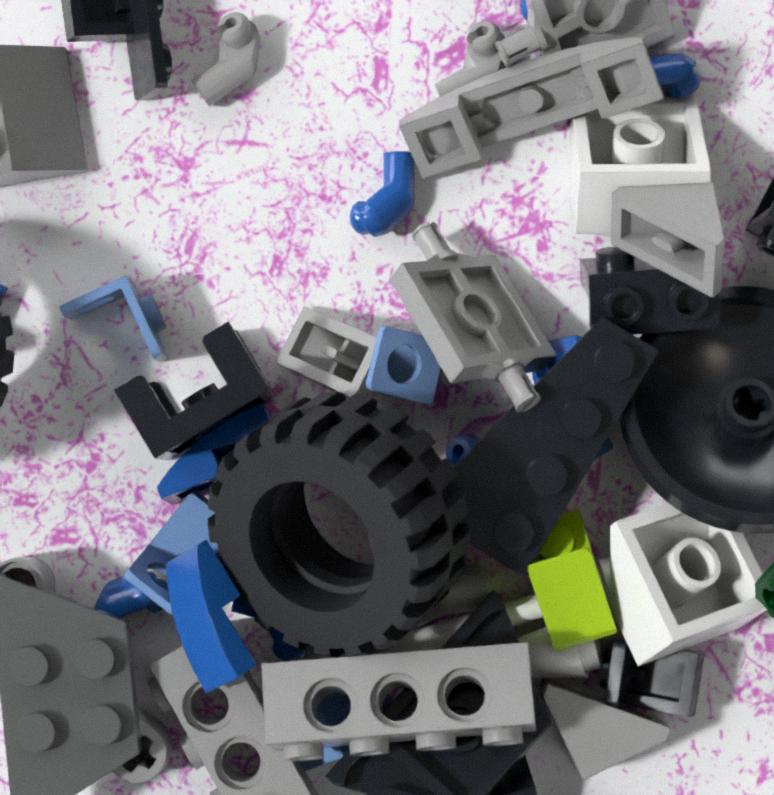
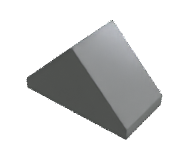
M713 182L623 186L612 192V245L712 298L721 292L725 239Z
M304 306L276 363L334 392H340L346 398L351 397L355 393L368 397L371 390L367 389L366 380L377 337Z
M544 678L542 679L539 692L583 780L666 741L671 728L662 720L623 706L606 705L603 699Z

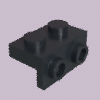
M617 247L601 248L595 251L596 258L580 259L581 285L588 296L590 328L602 317L632 335L715 329L720 325L719 293L712 298Z

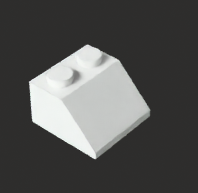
M696 96L664 97L662 100L605 119L601 118L598 109L570 118L571 199L576 234L611 236L612 192L619 187L710 182L711 167Z
M669 503L618 520L610 526V608L638 666L739 629L767 610L755 598V582L763 573L743 533L719 529L699 522L685 515Z

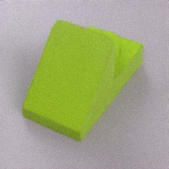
M577 509L564 513L559 518L533 564L527 567L555 652L618 633L580 510Z

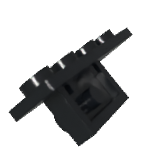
M61 0L67 42L127 41L133 92L136 101L149 100L167 88L168 80L172 73V57L169 47L162 42L159 19L163 12V0Z

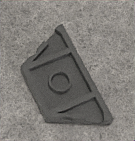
M2 573L0 574V699L10 795H76L138 755L142 751L129 620L102 610L78 604L73 599L54 592H46L14 580V577Z

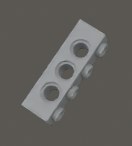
M528 642L261 664L265 744L274 751H283L285 761L324 758L323 748L349 746L351 756L382 755L390 753L389 742L415 740L416 750L418 751L448 750L456 748V737L480 735L483 737V745L485 746L514 745L523 743L522 732L536 731ZM463 683L476 684L485 692L482 707L476 713L468 716L455 714L448 707V698L451 691ZM398 688H407L417 694L418 704L415 712L409 718L402 721H393L384 716L383 702L391 691ZM333 693H342L349 696L351 710L345 721L336 726H325L320 723L318 708L326 696Z
M183 645L149 664L154 674L153 677L147 680L149 689L165 714L174 710L185 730V733L178 736L183 751L196 770L203 766L206 767L217 787L210 792V795H318L299 761H285L283 751H274L265 744L263 695L249 671L239 678L218 687L227 696L229 708L227 714L223 717L210 719L200 714L196 708L195 694L202 685L193 671ZM241 742L253 746L259 753L260 767L250 774H239L233 771L226 761V750L229 746Z

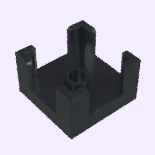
M229 321L206 334L202 339L203 345L227 385L218 389L215 383H212L200 389L181 402L185 410L180 413L176 412L161 385L157 382L149 383L144 376H136L114 390L154 459L170 460L192 447L220 424L245 410L265 403L277 396L237 330H234Z

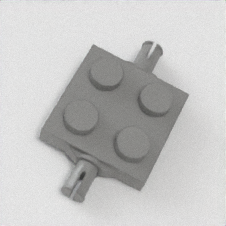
M525 0L528 6L527 21L529 27L501 41L495 42V46L504 65L509 67L510 64L538 50L543 55L580 45L633 37H643L646 48L675 35L676 32L668 11V0Z
M426 222L414 230L412 238L418 244L427 261L402 263L392 275L390 281L434 354L438 365L442 368L450 383L479 379L495 380L502 384L517 412H525L539 403L541 396L535 390L526 373L543 371L557 354L495 255L471 257L450 250L435 222L431 224Z

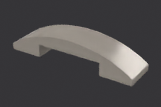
M643 37L621 38L563 49L493 72L454 89L418 108L399 120V128L422 179L481 160L483 147L597 109L601 118L605 119L662 100L664 95Z

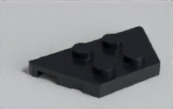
M493 590L440 649L519 643L502 597ZM532 676L536 731L522 732L523 743L485 746L483 745V737L480 735L456 737V748L418 751L416 750V740L389 742L390 753L382 755L351 756L349 749L325 777L335 786L366 795H489L552 723ZM473 683L460 684L451 691L448 698V707L455 714L461 716L472 715L482 707L485 692L481 687ZM404 688L383 711L384 716L393 721H402L409 718L417 708V694L410 689Z

